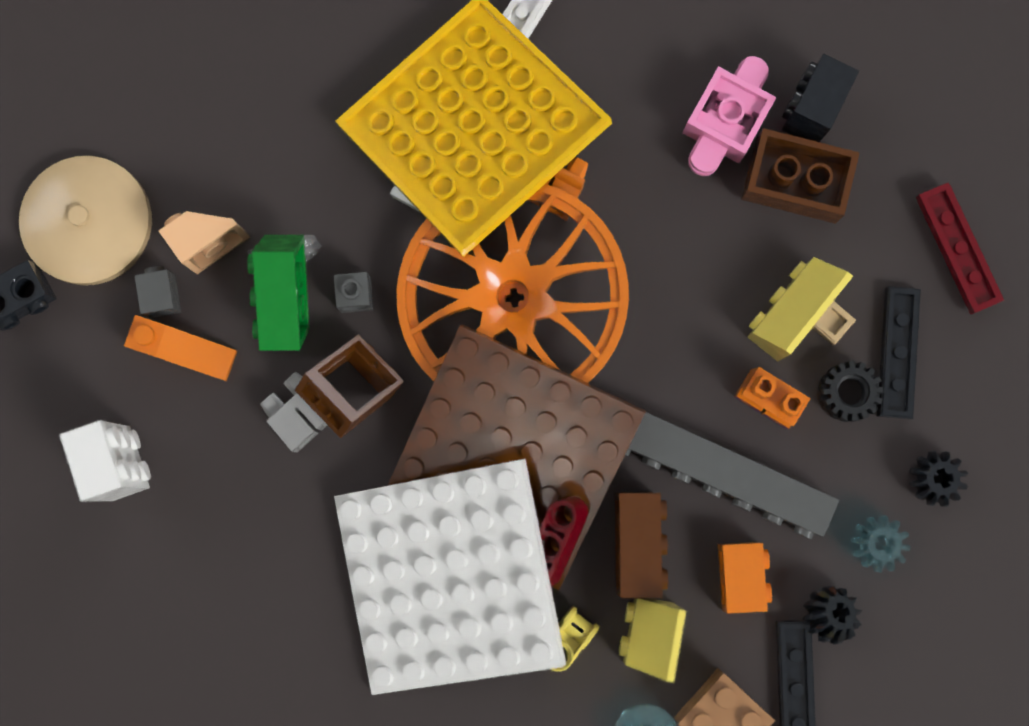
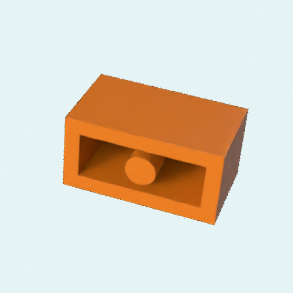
M760 542L718 544L722 611L725 613L767 612V603H772L771 584L766 583L765 569L770 568L768 549H763V543Z

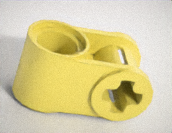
M574 605L558 624L562 646L566 650V665L551 669L553 671L561 672L569 668L600 628V625L597 623L591 624L577 613V608ZM575 623L577 626L583 629L584 632L581 633L571 624Z

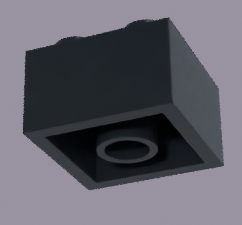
M824 53L817 63L811 61L795 88L796 92L792 100L789 101L782 114V118L786 119L782 130L793 136L821 142L831 130L859 70Z

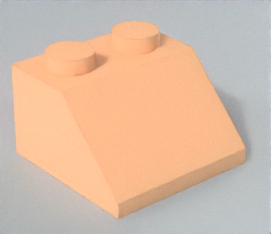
M188 211L169 217L164 223L165 226L159 230L179 261L196 274H199L250 238L248 233L232 218Z

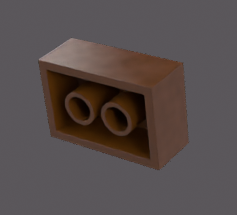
M763 128L755 141L741 200L836 224L845 216L860 152Z
M615 493L616 594L620 598H662V590H668V570L662 567V555H667L668 540L667 534L661 533V521L667 520V501L661 500V493Z

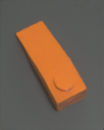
M137 315L133 319L124 344L125 347L224 381L228 379L237 354V350Z

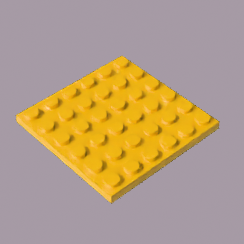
M471 0L335 121L340 129L463 257L612 124L611 117L488 0Z

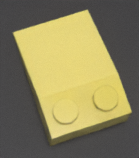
M634 598L633 603L628 602L625 613V622L630 623L628 636L622 635L619 646V656L624 657L623 662L625 666L674 683L686 611L675 603L651 598Z

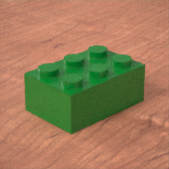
M264 235L260 242L255 245L252 254L248 255L249 274H254L255 286L250 289L251 307H256L257 319L253 320L252 325L253 338L258 339L259 351L300 350L310 330L304 235Z

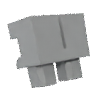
M297 372L293 373L283 383L294 395L287 403H284L276 393H272L260 404L269 417L267 420L268 424L287 447L296 453L319 433L316 429L322 431L327 426L317 413L294 391L303 377ZM299 410L304 414V416H305L311 423H309V422L301 415V413L299 412Z

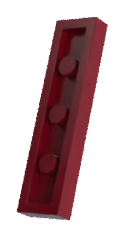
M947 182L915 197L970 315L1004 301L950 183Z

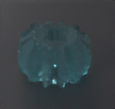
M881 515L878 521L874 517H867V527L863 525L856 526V530L861 534V538H851L852 543L860 544V548L855 549L853 555L856 557L864 556L861 566L868 568L872 565L874 572L881 573L884 566L888 571H894V560L899 563L906 561L905 557L900 554L901 550L909 551L911 549L910 545L902 544L901 541L906 539L909 534L907 531L897 532L901 523L897 520L889 523L888 516ZM877 538L885 539L886 545H882L885 548L884 550L876 549L875 542L879 543Z

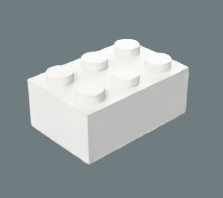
M99 420L60 434L80 501H115L150 488L148 480L151 479L150 470L147 463L141 461L138 449L141 448L140 439L134 429L131 430L130 426Z

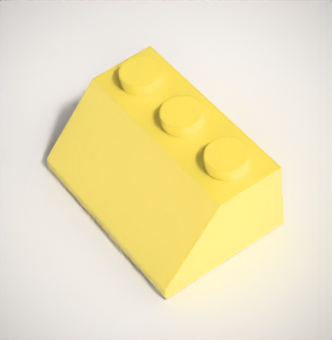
M815 257L806 264L800 261L789 275L793 281L786 289L780 286L769 299V302L773 305L768 312L764 314L760 311L749 324V327L753 330L747 338L777 362L791 355L852 279L853 275Z

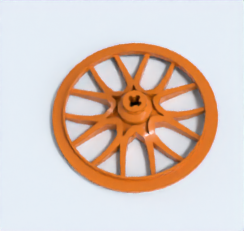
M544 184L527 200L543 205L532 218L519 241L511 215L504 220L507 231L508 252L502 262L488 258L480 243L472 249L475 256L466 254L463 257L455 248L435 242L441 233L427 219L422 223L409 243L399 270L397 311L404 340L412 356L433 382L447 353L438 359L430 348L422 330L454 313L469 309L482 313L481 323L476 331L496 339V336L509 330L516 337L518 351L528 355L529 345L544 363L559 369L542 349L534 335L537 320L551 319L568 330L591 352L587 359L569 375L589 383L603 369L614 353L623 333L629 304V283L626 266L619 246L605 223L590 207L575 196L559 188ZM550 207L568 215L578 223L567 240L546 263L530 266L527 253L532 238ZM583 229L595 242L604 259V262L559 266ZM433 248L466 263L476 270L480 283L465 290L437 285L418 278L429 249ZM607 269L610 302L554 301L547 293L553 281L565 276ZM417 286L457 299L421 323L419 322ZM517 290L520 296H524V300L519 301L518 307L514 308L511 302H506V297H511L512 291ZM609 309L604 331L595 347L562 314Z

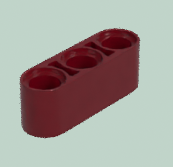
M575 496L552 503L539 529L551 587L560 581L588 517L587 505L582 499ZM565 506L569 507L572 511L573 517L571 522L564 516L563 510ZM551 537L557 539L559 543L558 552L551 547Z

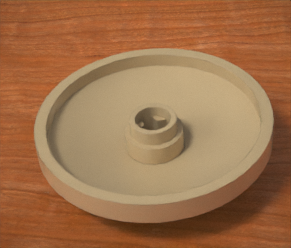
M95 156L67 158L45 169L28 188L19 214L20 236L30 258L49 275L75 285L105 283L129 270L143 254L149 241L152 227L150 203L141 184L120 165Z

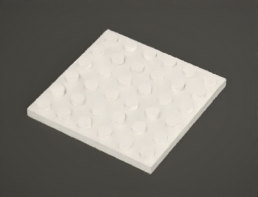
M525 459L334 496L372 695L560 668L566 665Z

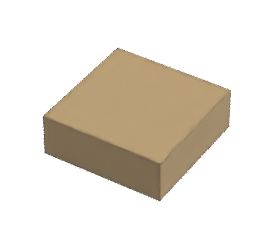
M833 301L812 328L833 346L853 325L856 319Z

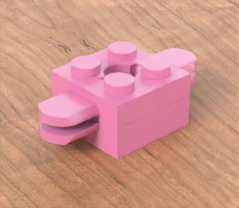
M755 56L746 57L741 61L734 74L719 66L715 71L683 131V134L697 141L688 157V165L696 175L709 176L713 174L724 156L740 163L776 99L775 96L762 90L769 74V67L761 58Z

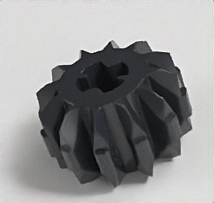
M929 451L927 458L919 456L916 459L920 468H910L909 472L912 475H916L917 480L910 481L909 485L910 487H920L915 495L917 499L926 497L927 505L935 506L938 502L941 507L949 506L950 499L953 501L961 499L957 489L966 490L968 488L966 483L960 482V477L968 475L966 470L958 471L962 460L959 458L951 460V455L948 451H943L940 455L936 451ZM942 474L943 482L935 483L934 476Z
M826 586L822 590H816L810 594L811 600L803 605L809 612L803 620L810 621L811 623L808 633H817L818 642H829L833 645L841 644L843 641L850 640L856 636L854 630L862 625L856 618L862 612V610L855 609L854 607L856 597L851 596L847 598V589H836L835 586Z

